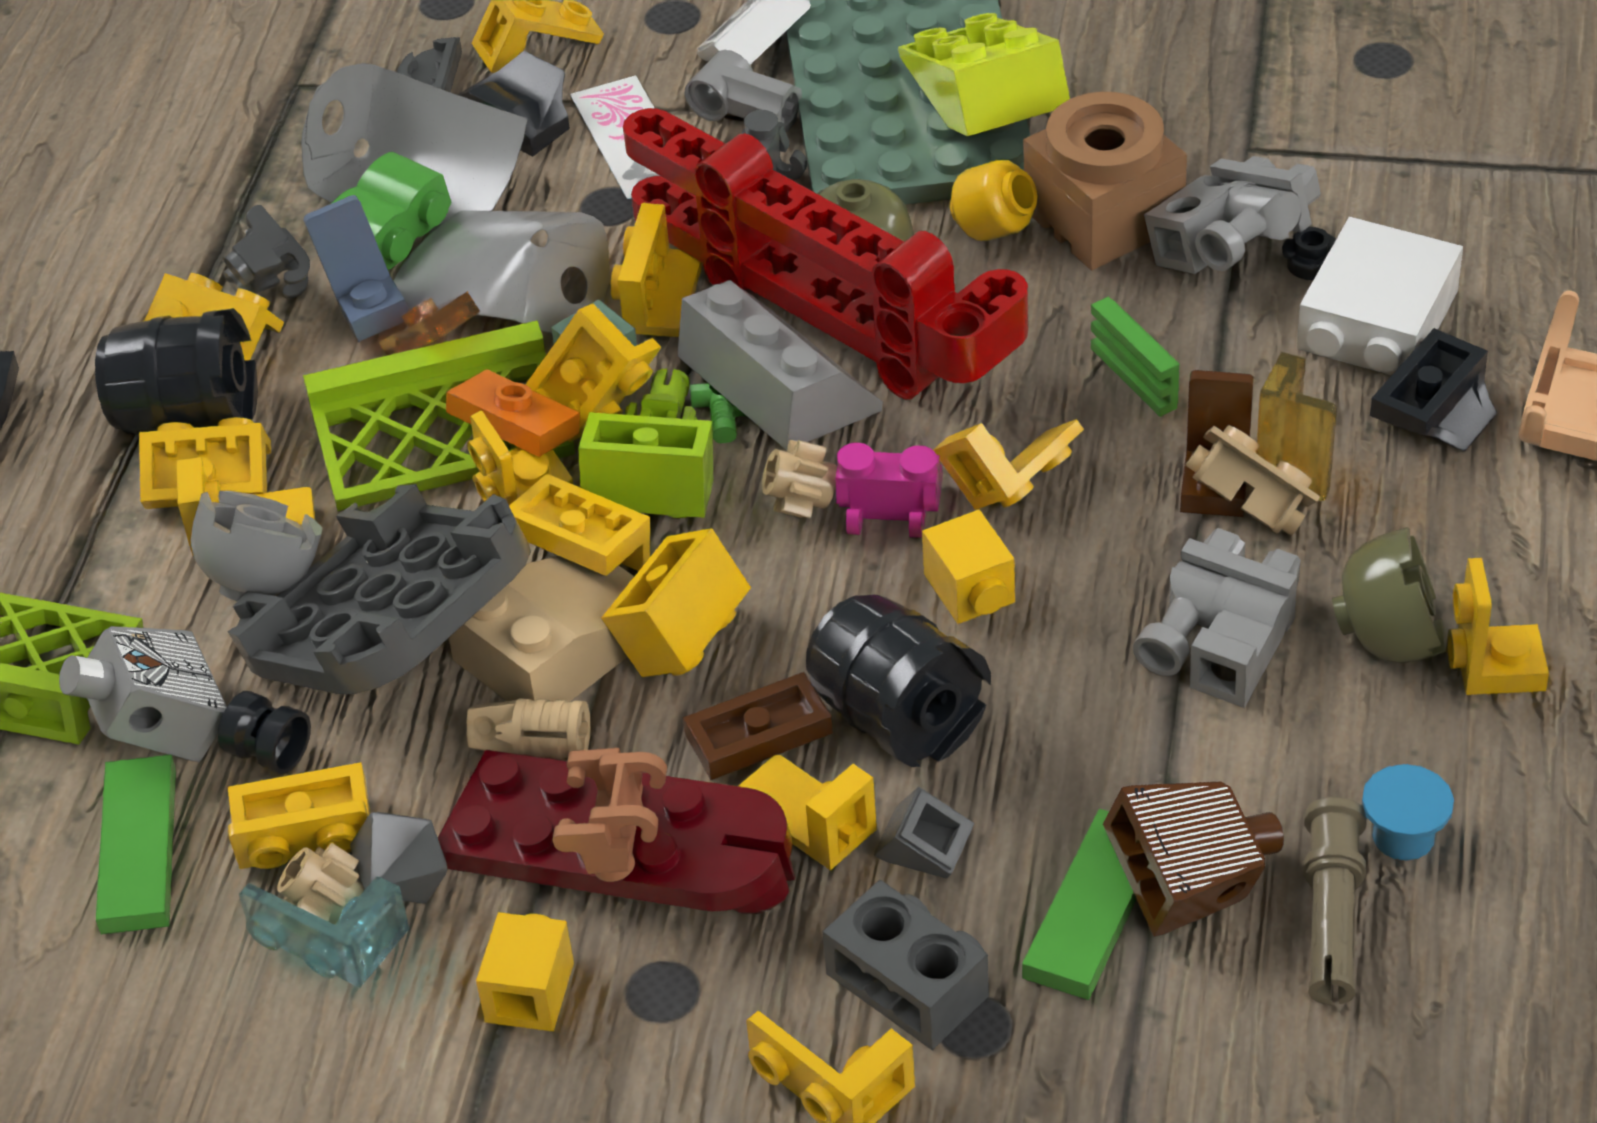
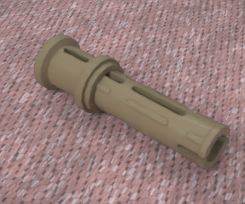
M1327 797L1310 803L1305 809L1304 826L1311 834L1310 852L1303 859V876L1313 888L1311 979L1308 986V994L1319 1003L1333 1005V985H1338L1339 1004L1347 1003L1355 996V889L1361 885L1366 877V860L1359 853V836L1362 835L1367 827V817L1363 806L1354 800L1343 797Z

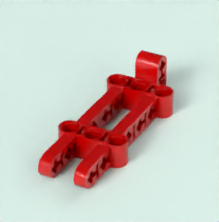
M657 108L638 110L631 113L624 120L622 127L627 156L660 175L647 177L633 187L631 198L635 221L637 220L642 203L665 205L669 243L703 262L705 274L713 286L731 280L743 290H752L875 361L878 374L883 383L896 396L905 400L913 399L939 377L952 383L965 384L974 382L987 374L1027 339L1028 284L1019 273L1008 269L987 271L956 293L953 259L948 248L938 237L927 231H918L904 242L773 170L769 153L761 142L752 135L746 133L738 134L725 144L671 113Z

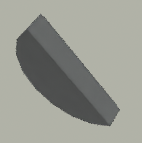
M460 37L434 40V48L421 52L415 57L413 52L409 53L397 69V72L451 92L462 54Z

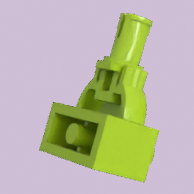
M668 368L657 370L652 377L650 393L642 397L640 416L637 413V403L630 402L626 407L624 415L589 412L578 447L580 488L639 513L666 515L672 518H705L714 482L712 421L698 420L696 411L691 406H685L681 419L684 401L690 388L689 378L684 372L673 369L670 383L665 385L668 377Z

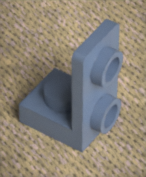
M348 196L304 216V223L341 312L358 342L412 319L404 297L388 272L357 196Z

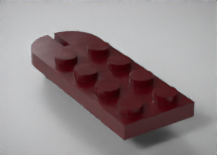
M485 750L438 836L447 863V869L703 911L733 910L741 914L763 913L783 902L790 892L787 881H795V874L790 860L792 836L785 813L774 798L752 788L666 776V781L662 788L655 789L650 786L651 775L644 772L642 774L643 790L641 801L643 807L650 809L658 818L657 836L654 841L645 842L641 839L642 829L636 826L632 849L635 866L632 872L618 881H603L595 873H587L580 854L559 851L553 843L554 828L559 824L560 820L571 819L576 824L589 823L590 812L595 807L598 793L595 781L585 777L584 785L574 788L567 783L569 772L567 761Z

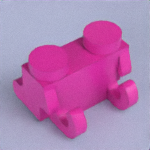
M850 443L838 451L835 477L836 504H839V507H850L846 511L847 534L860 535L863 519L909 521L910 538H922L927 511L939 512L943 481V465H940V455H936L931 448L926 446H912L902 453L874 452L871 447L863 443Z

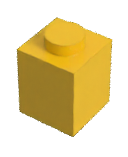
M980 509L922 530L924 575L957 624L981 615L994 613L1002 607L1015 603L1014 557Z
M497 913L476 978L485 1023L554 1032L574 965L567 921L551 919L541 914L517 915Z

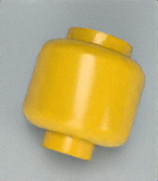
M995 160L969 168L957 176L952 187L951 215L965 234L977 241H990L1018 233L1029 225L1038 197L1036 186L1027 172L1009 160Z

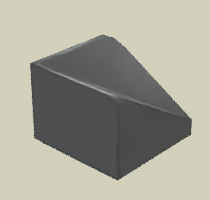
M373 812L367 817L350 844L353 857L359 860L357 869L366 896L427 904L448 870L432 820Z

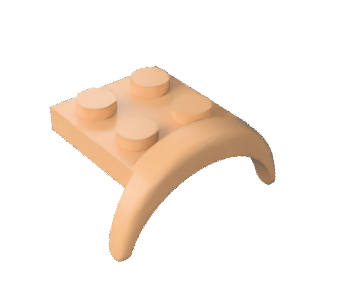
M1567 290L1563 292L1558 300L1528 394L1518 435L1521 441L1538 447L1597 461V354L1568 347L1579 305V296L1576 292Z

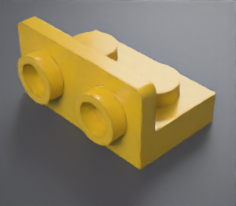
M592 303L577 311L525 385L545 397L580 412L579 434L568 440L571 442L582 436L589 412L623 414V409L619 406L626 395L628 396L636 392L651 377L653 369L649 364L660 351L661 346L653 338L634 346Z
M227 418L219 421L218 426L194 428L187 423L172 422L160 425L157 431L139 432L140 502L145 509L178 507L177 460L202 457L208 481L218 480L221 491H235L253 495L267 493L266 454H271V440L261 423H254L247 418Z
M544 475L509 505L528 543L604 576L610 574L620 564L639 571L650 558L649 516L552 475Z

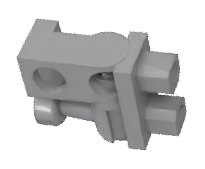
M1252 156L1245 162L1219 159L1210 166L1212 176L1203 175L1144 214L1156 266L1196 274L1207 265L1217 271H1226L1242 259L1245 252V243L1251 239L1261 236L1283 240L1289 238L1288 233L1290 231L1302 232L1312 225L1308 205L1318 199L1321 192L1317 172L1313 166L1296 164L1291 169L1284 170L1276 168L1268 158Z
M1216 528L1203 543L1191 538L1186 542L1181 550L1182 560L1177 563L1175 568L1172 567L1170 574L1169 608L1161 623H1150L1143 628L1133 644V653L1136 659L1148 670L1163 676L1175 675L1183 666L1190 651L1188 641L1186 640L1187 635L1196 624L1202 626V629L1191 645L1190 688L1245 708L1277 650L1285 631H1288L1295 619L1296 590L1300 578L1301 560L1297 555L1280 549L1269 551L1262 563L1245 558V542L1237 534ZM1216 664H1220L1236 670V681L1221 680L1215 676L1212 668Z

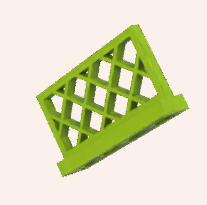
M538 320L303 375L337 512L345 510L354 503H357L359 507L391 499L395 495L398 485L416 484L421 492L473 479V475L479 473V470L473 462L471 455L460 451L473 434L472 426L446 413V393L486 369L513 382L530 379L546 356L544 340ZM414 406L425 410L412 428L389 419L393 411ZM437 416L461 426L448 445L424 435ZM355 420L366 424L352 443L329 431V426ZM379 430L402 440L388 459L365 449ZM502 440L509 451L517 448V446ZM567 440L553 449L558 458L575 454L573 441L569 442ZM415 446L438 456L430 468L416 472L401 464ZM335 451L343 454L338 461ZM355 461L378 470V473L370 483L344 488L342 478Z
M0 593V615L4 616L0 618V638L14 634L17 639L16 642L0 646V730L79 745L91 729L88 710L91 706L87 698L63 694L59 684L62 665L71 655L85 658L89 656L94 646L86 648L83 640L99 636L111 626L144 628L142 618ZM43 624L61 627L32 637H28L25 632L27 629ZM71 645L75 651L45 662L39 656V654ZM23 659H28L31 666L26 668L9 665Z

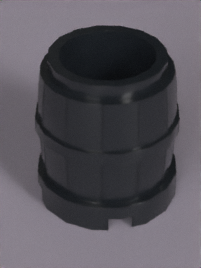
M234 308L208 311L203 313L202 316L176 318L170 315L160 316L149 321L115 327L108 335L102 336L97 345L95 356V381L99 402L108 423L115 429H122L125 433L139 434V432L157 431L160 425L172 422L187 423L194 428L218 426L219 421L227 418H247L252 420L256 413L258 398L257 367L255 359H244L240 342L251 341L241 314Z
M875 594L855 595L839 602L824 615L812 633L806 651V670L809 674L811 685L818 695L839 713L842 720L859 731L868 733L876 738L882 749L910 767H921L916 760H922L928 756L939 762L953 754L968 740L982 719L987 706L978 699L982 689V680L991 685V671L985 657L954 636H946L938 630L935 623L917 611L909 610L884 596Z

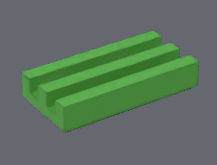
M1109 296L1091 304V314L1097 319L1091 322V332L1096 336V338L1091 340V350L1159 417L1177 409L1180 363Z

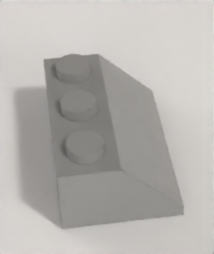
M731 280L682 298L678 357L784 449L787 450L790 440L809 442L882 411V400L774 311Z

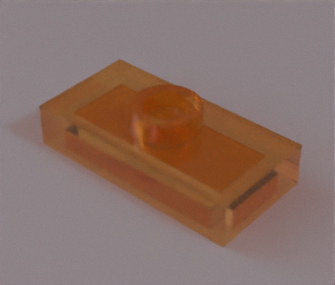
M468 291L438 306L430 297L404 313L401 317L406 324L379 341V344L386 355L425 347L434 343L481 311Z

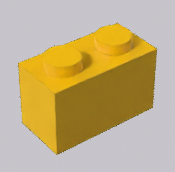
M712 528L670 535L663 540L601 619L641 677L670 673L678 676L689 672L702 661L704 657L703 650L715 634L734 619L736 615L735 608L749 592L751 586Z

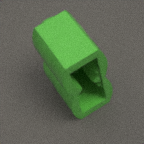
M393 151L375 160L364 172L356 187L346 190L332 202H337L351 195L357 196L388 271L409 255L416 238L425 235L445 219L452 203L443 174Z

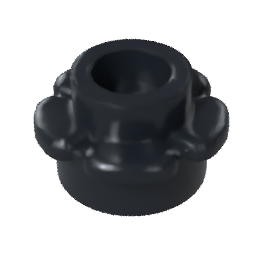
M1307 227L1302 232H1295L1293 239H1286L1282 245V254L1287 258L1288 270L1298 278L1314 280L1336 238L1318 227Z

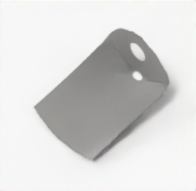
M360 63L338 69L326 82L318 86L313 99L309 103L301 139L303 174L307 187L318 196L332 203L343 192L356 187L368 167L388 152L393 151L437 171L444 176L452 203L445 219L428 232L431 234L460 211H492L506 189L516 166L528 118L470 100L373 64ZM338 100L343 106V121L336 133L328 135L325 133L322 125L323 113L331 101ZM363 138L368 141L369 148L364 156L358 158L354 155V148L357 141Z
M460 211L440 225L415 248L399 269L394 283L404 297L409 310L482 315L520 323L538 320L541 331L552 333V326L573 315L580 308L590 305L598 299L604 302L610 280L608 238L603 223L594 216L582 212ZM543 229L548 235L547 243L544 247H538L531 243V239L538 231ZM568 267L578 268L586 279V295L578 304L568 302L561 291V276Z

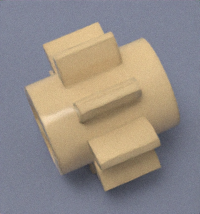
M790 440L787 452L778 449L772 451L765 465L762 490L765 495L776 497L774 511L800 518H811L813 507L821 509L828 507L836 489L835 477L837 466L834 463L823 461L826 447L800 440L798 442Z
M333 843L326 850L318 847L314 852L305 847L298 851L285 867L277 885L278 892L284 895L283 901L289 904L283 916L310 933L316 925L322 929L326 927L327 923L335 928L342 926L355 912L364 894L363 884L357 880L359 874L353 871L359 860Z

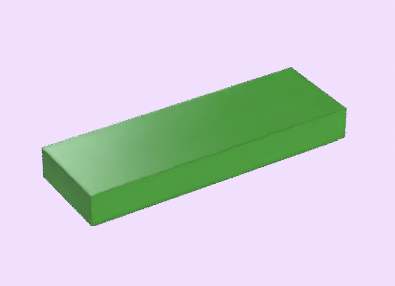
M172 755L105 762L96 923L101 935L170 926L176 767Z
M1100 808L1022 962L1023 979L1086 1000L1090 999L1137 900L1103 826L1109 811Z

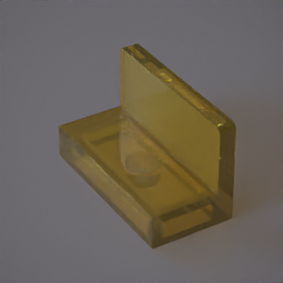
M1281 352L1260 391L1257 431L1259 448L1256 454L1275 467L1280 461H1285L1301 470L1312 480L1308 489L1320 496L1319 501H1324L1330 492L1337 406L1329 401L1303 395L1306 358Z

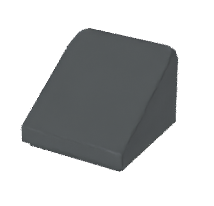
M918 786L894 810L874 852V856L888 863L947 879L952 874L975 823Z

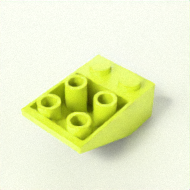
M985 13L967 18L964 21V28L947 32L946 28H932L918 32L914 35L915 42L898 47L901 60L947 127L967 137L1054 111L1058 106L1070 99L1059 40L1037 32L1036 28L1019 26L1015 20L997 18L996 13Z

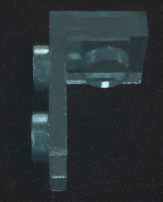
M379 876L375 877L359 897L352 898L345 905L335 925L253 884L248 883L239 893L247 921V931L260 945L273 951L281 948L303 959L319 975L326 978L337 976L361 988L410 929L400 886Z

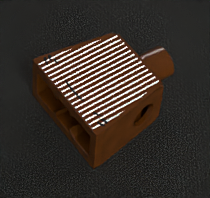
M1221 781L1122 787L1103 822L1104 829L1154 937L1164 935L1242 901L1249 895L1265 869L1264 856L1279 853L1284 845L1283 829L1277 816L1272 812H1266L1245 817L1231 787Z

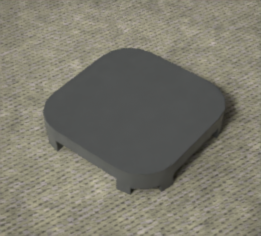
M416 484L398 485L395 495L390 500L369 512L361 511L357 503H354L339 513L336 517L347 537L311 566L307 574L290 589L281 592L278 596L247 591L233 606L240 620L236 627L227 632L250 671L261 678L335 694H358L379 688L403 676L426 659L518 575L525 567L531 549L506 499L493 494L475 511L427 505Z

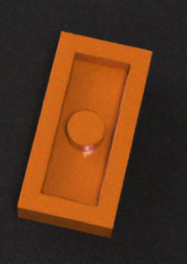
M488 369L446 393V413L471 424L470 416L482 410L502 440L538 457L579 434L580 412L531 390L525 384L513 382Z

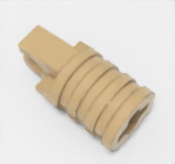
M519 698L512 701L477 704L467 710L466 736L469 748L565 760L571 751L588 750L590 712L586 701L575 700L568 702L567 700L550 701L548 699L533 701L531 699Z

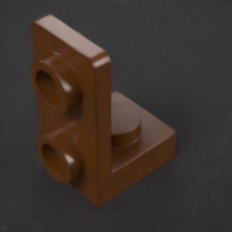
M1193 370L1190 373L1185 465L1199 445L1210 451L1214 444L1203 438V436L1213 426L1224 432L1226 427L1230 425L1250 437L1254 377L1251 374ZM1184 466L1180 512L1243 517L1244 511L1240 508L1245 502L1247 486L1245 483L1241 485L1233 499L1229 502L1200 481L1193 479L1192 477L1195 472Z

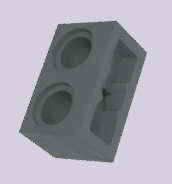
M882 880L876 882L822 931L826 974L931 1050L938 1046L989 997L988 954L979 942L964 931L955 932L932 916L927 907L918 898L910 894L902 895Z

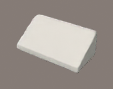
M748 0L697 48L698 51L696 53L701 59L708 62L718 51L724 49L732 50L740 54L751 65L809 10L810 2L809 0Z

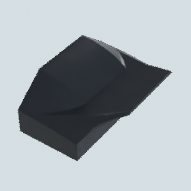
M526 51L521 52L499 71L458 94L470 100L528 118L520 151L532 157L570 129L568 114L563 105L564 70Z
M1433 328L1371 398L1370 416L1424 436L1435 437L1462 451H1466L1497 414L1485 384L1488 351Z

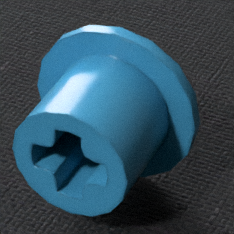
M1408 764L1388 766L1373 774L1364 786L1362 798L1366 817L1374 824L1372 837L1377 848L1383 854L1393 859L1405 861L1419 859L1428 854L1434 846L1435 833L1443 829L1452 817L1454 797L1449 785L1437 773L1422 766Z

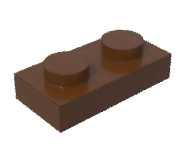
M805 672L683 717L685 736L710 780L833 734L832 716L811 685Z

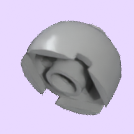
M220 491L218 495L219 503L211 502L208 492L201 494L192 526L191 547L194 560L208 578L220 584L219 592L223 596L238 601L247 591L276 595L290 589L307 574L315 557L322 533V527L315 519L304 514L302 524L300 525L293 520L285 518L288 510L287 505L253 494Z

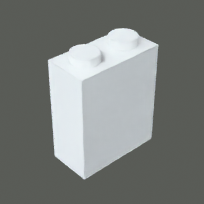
M1349 217L1300 304L1297 349L1392 375L1431 330L1440 327L1458 292L1463 246Z

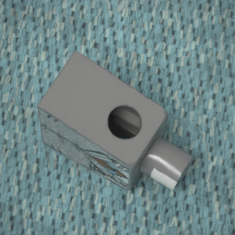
M111 626L102 632L87 658L71 655L64 661L60 671L59 684L63 694L87 698L101 732L107 737L191 761L200 762L218 734L222 715L227 708L191 631Z

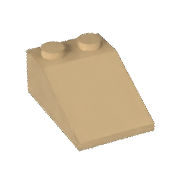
M561 556L527 563L506 587L449 637L453 661L506 701L525 698L533 701L548 699L550 701L567 700L570 702L628 657L601 617L634 576L619 565L610 574L604 576Z

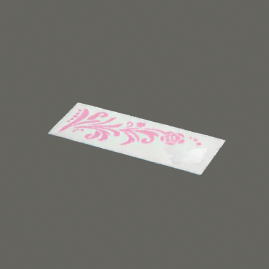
M636 75L570 94L627 199H631L632 189L639 181L651 176H660L633 161L627 156L622 127L624 120L631 113L638 110L654 108Z

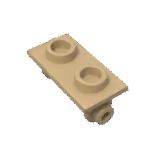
M1228 425L1224 432L1215 426L1210 428L1203 436V438L1214 444L1210 451L1199 445L1185 465L1195 472L1192 478L1200 481L1229 502L1233 499L1241 485L1245 483L1253 490L1240 509L1270 528L1274 533L1278 534L1283 530L1292 536L1305 517V514L1296 509L1301 502L1308 507L1316 503L1320 498L1319 495L1308 489L1312 483L1311 478L1285 461H1280L1275 467L1257 455L1255 452L1259 448V444L1235 427Z

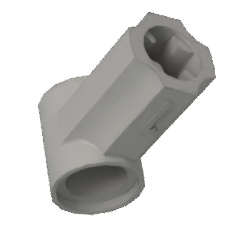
M725 49L718 51L685 86L684 92L690 108L698 116L706 120L718 121L727 113L745 119L752 111L768 110L776 114L778 122L784 123L785 132H788L796 123L799 111L798 101L802 98L801 88L753 72L748 61L740 54Z

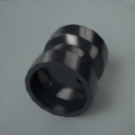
M242 691L232 699L222 715L218 728V742L224 752L241 759L254 756L257 758L258 764L263 768L278 774H286L295 768L307 749L311 735L310 718L305 712L290 706L274 708L267 697L252 691Z

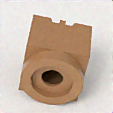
M1093 92L1071 98L1053 111L1048 119L1046 129L1023 139L1024 171L1033 179L1038 195L1037 205L1032 218L1043 228L1053 227L1054 237L1060 243L1068 240L1071 243V253L1091 271L1150 243L1144 214L1186 186L1187 154L1164 135V124L1157 110L1144 100L1132 95L1118 92Z

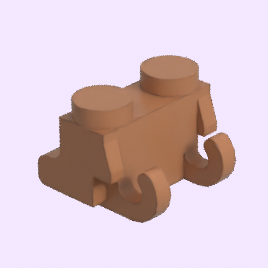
M620 748L571 751L567 760L569 771L567 777L568 785L574 788L582 787L585 777H589L595 781L598 793L595 807L590 812L589 823L576 824L571 819L560 820L559 824L554 828V846L562 852H576L580 854L588 874L595 873L599 879L606 882L621 880L628 876L635 866L632 849L636 826L642 829L641 839L645 842L654 841L659 824L656 814L650 809L643 807L641 801L643 790L642 774L643 772L650 774V786L660 789L666 781L667 765L663 759L649 752L621 753Z

